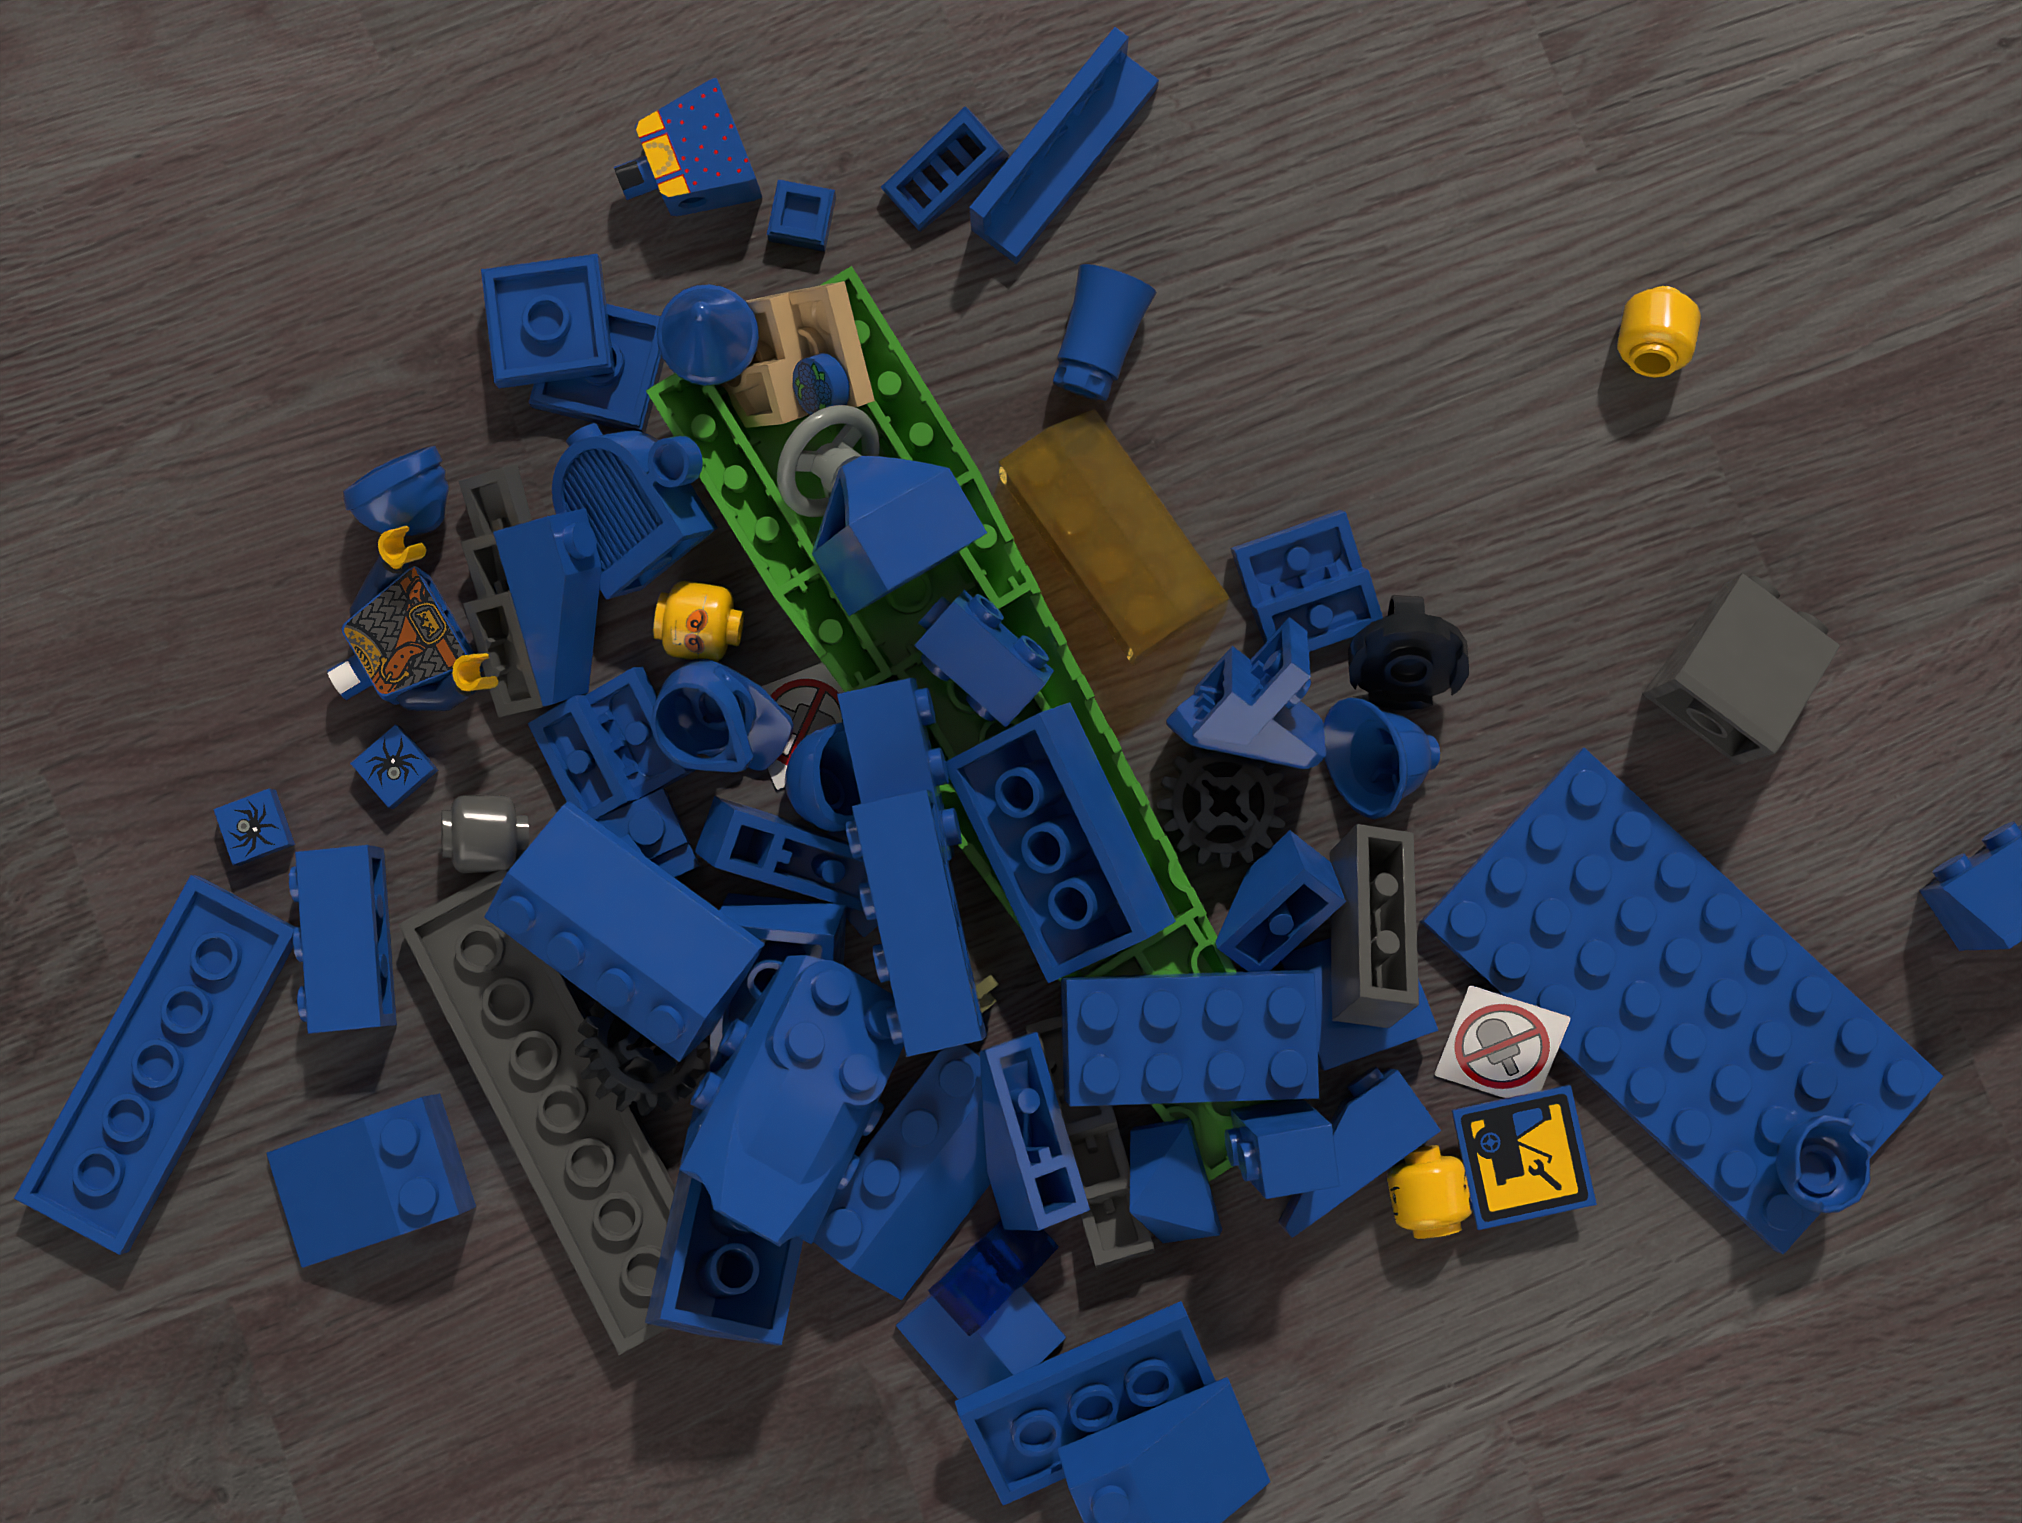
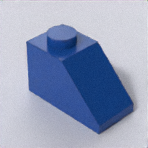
M1289 830L1247 869L1215 941L1217 949L1248 972L1270 971L1346 902L1331 862Z

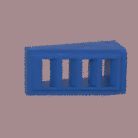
M965 106L886 181L881 188L917 230L921 232L994 171L1009 156V153ZM967 134L983 152L976 159L959 142ZM947 150H950L966 168L958 176L941 157ZM930 165L949 184L942 192L923 173ZM914 180L931 199V202L925 208L904 187L910 181Z

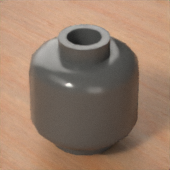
M462 795L453 801L451 810H442V858H451L453 866L459 872H497L505 869L509 871L515 863L516 852L525 851L529 846L528 815H516L515 804L506 795Z

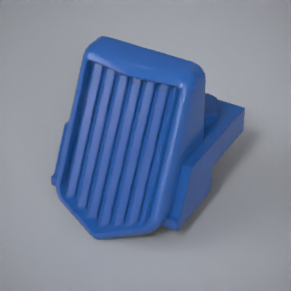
M1289 617L1251 659L1234 646H1231L1197 684L1194 695L1182 702L1166 719V725L1192 746L1299 769H1309L1317 766L1326 757L1324 723L1317 713L1301 702V699L1305 696L1311 685V679H1309L1311 672L1307 630Z

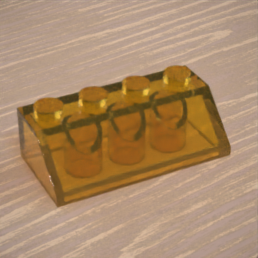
M1095 409L1048 427L998 462L1000 479L1133 666L1230 599Z

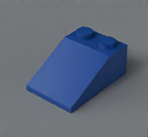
M734 893L727 894L719 911L765 945L716 1028L710 1034L711 1072L718 1070L725 1056L718 1051V1047L727 1029L735 1019L744 1020L787 956L807 955L823 960H832L844 965L846 905Z
M440 1093L408 1101L266 1153L302 1268L476 1208Z
M1228 1377L1057 1449L1069 1491L1084 1523H1222L1271 1482Z

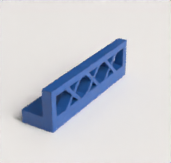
M1116 27L1104 39L969 207L971 230L1015 264L1025 255L1158 89L1159 79L1127 56L1129 37Z

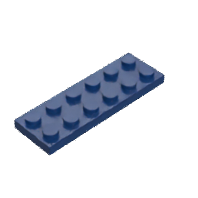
M190 875L14 1199L118 1255L129 1252L293 949L295 926L200 876Z

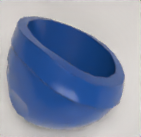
M436 446L419 449L392 459L361 477L343 491L346 510H350L355 518L365 527L381 534L387 530L403 526L410 528L405 536L422 535L434 531L445 519L446 502L449 492V486L445 479L446 470L440 465L443 460Z
M843 722L815 730L801 740L790 756L784 780L787 796L795 811L804 820L816 825L818 828L831 832L846 830V822L855 820L852 806L861 804Z

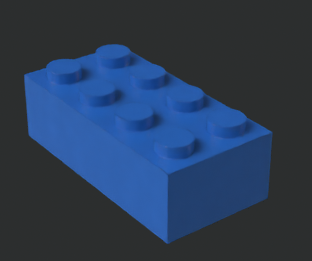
M1293 970L1061 977L1064 1100L1070 1107L1319 1099L1315 973Z

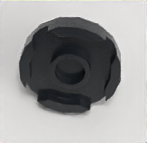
M1392 595L1389 601L1387 617L1373 621L1355 635L1348 648L1350 684L1355 690L1359 686L1367 691L1369 702L1376 706L1395 710L1430 707L1433 705V696L1444 693L1449 688H1451V695L1453 696L1461 690L1469 676L1467 640L1458 627L1441 617L1425 614L1423 597Z

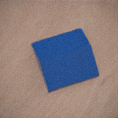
M988 1244L896 1324V1327L958 1400L1040 1364L1066 1338V1335Z

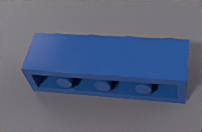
M925 789L852 806L855 820L846 822V833L853 858L863 857L868 882L860 883L859 891L866 919L868 921L877 919L882 944L873 945V956L880 982L890 981L895 1006L887 1007L886 1013L894 1045L904 1043L906 1056L909 1057L983 1040L987 1035L933 791Z

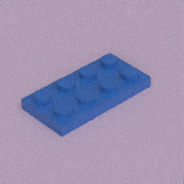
M1180 1301L956 1400L955 1405L958 1416L1004 1506L1066 1478L1058 1448L1214 1383L1216 1380L1183 1303Z

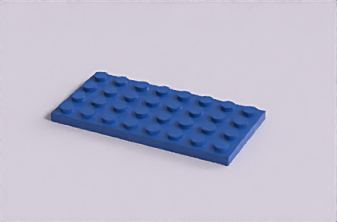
M1586 748L1579 749L1420 921L1497 994L1569 1016L1570 1022L1558 1050L1775 1252L1783 1255L1820 1215V1213L1809 1211L1797 1203L1784 1189L1775 1166L1777 1146L1788 1130L1812 1117L1827 1115L1848 1118L1855 1123L1852 1128L1854 1133L1872 1149L1870 1159L1944 1077Z

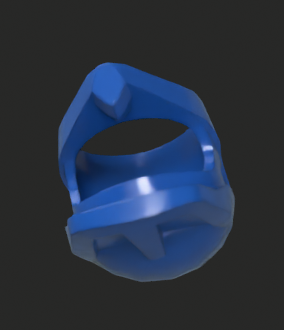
M693 659L671 673L661 688L651 717V727L655 741L669 759L684 768L717 772L745 771L747 767L754 770L767 769L787 748L794 727L791 717L761 686L733 669L710 659ZM697 754H705L711 758H701Z

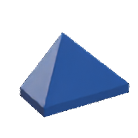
M1190 1118L1136 1126L1130 1131L1129 1212L1162 1243L1218 1236L1222 1232Z

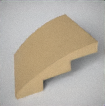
M845 281L746 301L754 312L758 323L759 340L757 351L751 363L741 374L730 381L720 384L728 392L731 404L746 428L784 424L809 415L796 398L793 388V371L800 360L820 353L831 355L843 367L849 382L848 406L859 407L875 401Z

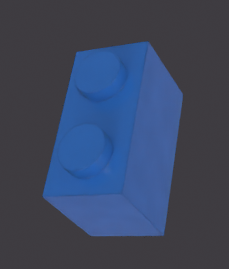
M1289 1099L1231 1109L1233 1128L1225 1130V1145L1231 1166L1239 1167L1244 1181H1250L1265 1199L1340 1186L1332 1124L1304 1099Z

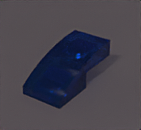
M1000 1218L928 1289V1292L968 1336H971L991 1318L1015 1290L1024 1285L1059 1246L1044 1229L1039 1231L1004 1230Z

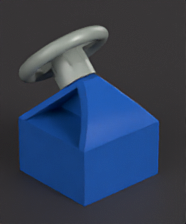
M834 405L823 408L808 416L789 436L779 457L777 484L782 499L793 511L807 517H823L812 555L848 616H851L943 563L987 534V531L950 468L905 459L880 457L878 432L869 416L862 410L852 406ZM833 424H846L832 443L821 446L817 451L803 450L807 443L824 428ZM860 438L862 443L861 455L852 449ZM795 471L813 472L821 478L825 498L809 499L803 496L796 485Z

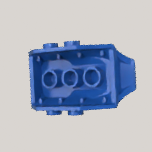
M807 955L787 956L744 1020L735 1019L718 1047V1051L725 1056L716 1074L709 1071L698 1085L690 1104L698 1109L687 1130L679 1168L680 1171L706 1186L714 1211L778 1247L794 1237L812 1244L837 1188L839 1190L844 1189L858 1167L860 1158L854 1152L862 1135L867 1136L871 1133L884 1110V1104L878 1100L904 1046V1043L894 1045L888 1026L886 1008L895 1006L893 994L832 960H823Z

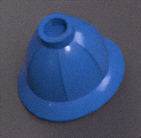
M1357 698L1340 700L1329 709L1323 725L1326 745L1325 762L1330 776L1344 800L1354 811L1364 817L1379 819L1395 811L1401 799L1419 788L1428 775L1429 770L1435 769L1439 763L1440 747L1433 736L1426 735L1417 724L1404 716L1381 711L1368 701Z

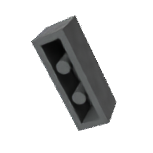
M1356 824L1330 851V862L1346 900L1331 915L1332 1021L1390 1028L1419 1005L1414 833Z

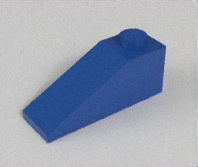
M586 508L551 515L494 531L493 534L542 705H552L570 699L575 695L588 693L602 565L596 548V536L590 526Z
M714 796L695 849V853L718 869L835 904L846 905L848 908L864 912L859 891V884L868 882L863 857L853 858L848 841L768 812Z
M1029 1033L981 1050L980 1067L987 1173L1004 1230L1039 1231L1089 1211V1204L1038 1033Z
M1374 1066L1347 1085L1352 1094L1340 1102L1330 1121L1333 1129L1340 1186L1293 1194L1278 1221L1291 1238L1441 1131L1398 1070L1387 1068L1381 1073L1378 1067Z

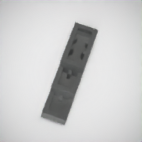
M518 464L458 481L476 537L461 542L478 596L477 600L463 603L478 653H488L490 657L482 662L485 676H496L498 678V685L490 689L498 718L545 707L542 705L493 534L494 531L532 521Z
M1062 1015L1026 1025L1027 1034L1038 1033L1090 1210L1080 1215L1096 1269H1103L1155 1253L1149 1230L1129 1212L1130 1165L1112 1105L1070 1107L1064 1100Z

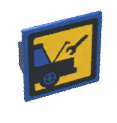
M1571 1085L1451 1110L1477 1230L1597 1205Z

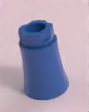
M1091 264L1080 265L1074 301L1066 333L1057 357L1060 363L1055 372L1053 383L1076 395L1093 400L1107 401L1112 383L1119 378L1128 349L1142 318L1157 293L1156 290L1133 276L1110 268Z

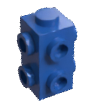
M963 590L952 604L942 596L918 622L927 632L914 646L923 653L921 656L923 664L935 676L944 681H948L951 678L968 693L966 700L975 712L991 722L997 719L1002 725L1007 727L1045 686L1054 672L1046 664L1049 661V657L1031 638L1025 635L1017 638L1001 623L1004 619L1002 613L982 595L976 594L973 598Z

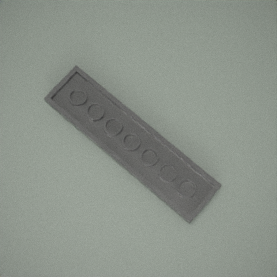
M506 869L499 870L398 925L618 1355H621L669 1329L647 1324L645 1320L675 1186L632 1103L623 1112L616 1110L618 1096L610 1092L601 1099L595 1096L598 1087L602 1084L598 1077L592 1079L582 1078L581 1073L591 1062L590 1058L576 1056L575 1049L583 1040L588 1039L578 1032L579 1025L587 1016L568 979L484 918L508 872Z

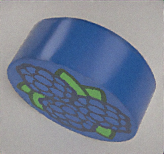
M820 353L804 358L796 364L793 371L794 392L799 404L809 415L826 407L847 405L849 399L848 378L843 367L834 357L829 354Z

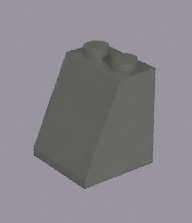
M1743 573L1724 583L1642 693L1736 765L1773 755L1777 752L1840 647L1838 643L1827 636L1828 628L1819 619L1806 612L1799 611L1796 613L1778 600L1780 593L1774 586L1757 576L1747 577Z

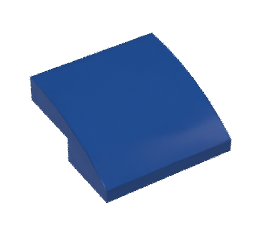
M1338 510L1230 548L1264 644L1289 617L1307 630L1309 652L1354 637L1371 622L1383 618L1369 570L1362 566L1346 511Z
M632 667L586 695H575L527 723L566 802L570 801L595 820L662 788L664 789L695 772L694 769L684 768L669 759L655 741L651 727V717L658 696L643 667Z
M1331 937L1291 951L1280 961L1283 971L1303 970L1315 973L1318 1062L1323 1071L1439 1031L1419 978V1005L1390 1028L1332 1021Z

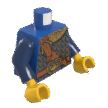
M408 526L387 530L381 534L378 540L380 556L367 575L349 609L350 619L341 627L342 633L353 650L354 655L327 670L336 690L345 700H348L373 685L383 700L394 705L400 704L407 710L449 711L474 695L477 690L495 688L498 685V678L496 676L481 677L480 675L484 671L482 662L490 658L489 654H476L430 575L416 566L408 569L409 562L419 560L425 556L426 547L422 543H418L405 548L404 536L410 529Z

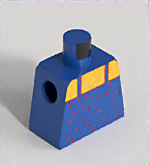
M717 77L706 81L640 120L635 125L646 155L614 167L627 201L659 189L671 216L678 217L763 198Z

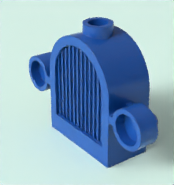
M595 423L578 429L567 438L568 448L560 457L553 475V505L556 514L586 508L590 526L596 536V548L602 565L599 589L606 600L642 590L718 528L690 484L699 477L703 466L701 451L692 439L685 436H675L658 440L640 431H623L603 435Z

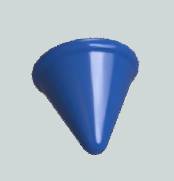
M696 285L684 289L675 295L665 306L659 318L657 328L658 347L668 367L680 378L704 386L719 385L741 374L751 363L758 346V323L754 312L747 302L735 292L716 285Z

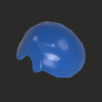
M1827 1115L1812 1117L1790 1128L1777 1146L1775 1166L1779 1179L1788 1194L1809 1211L1839 1213L1859 1202L1870 1182L1869 1157L1872 1149L1854 1133L1852 1128L1855 1123L1848 1118Z

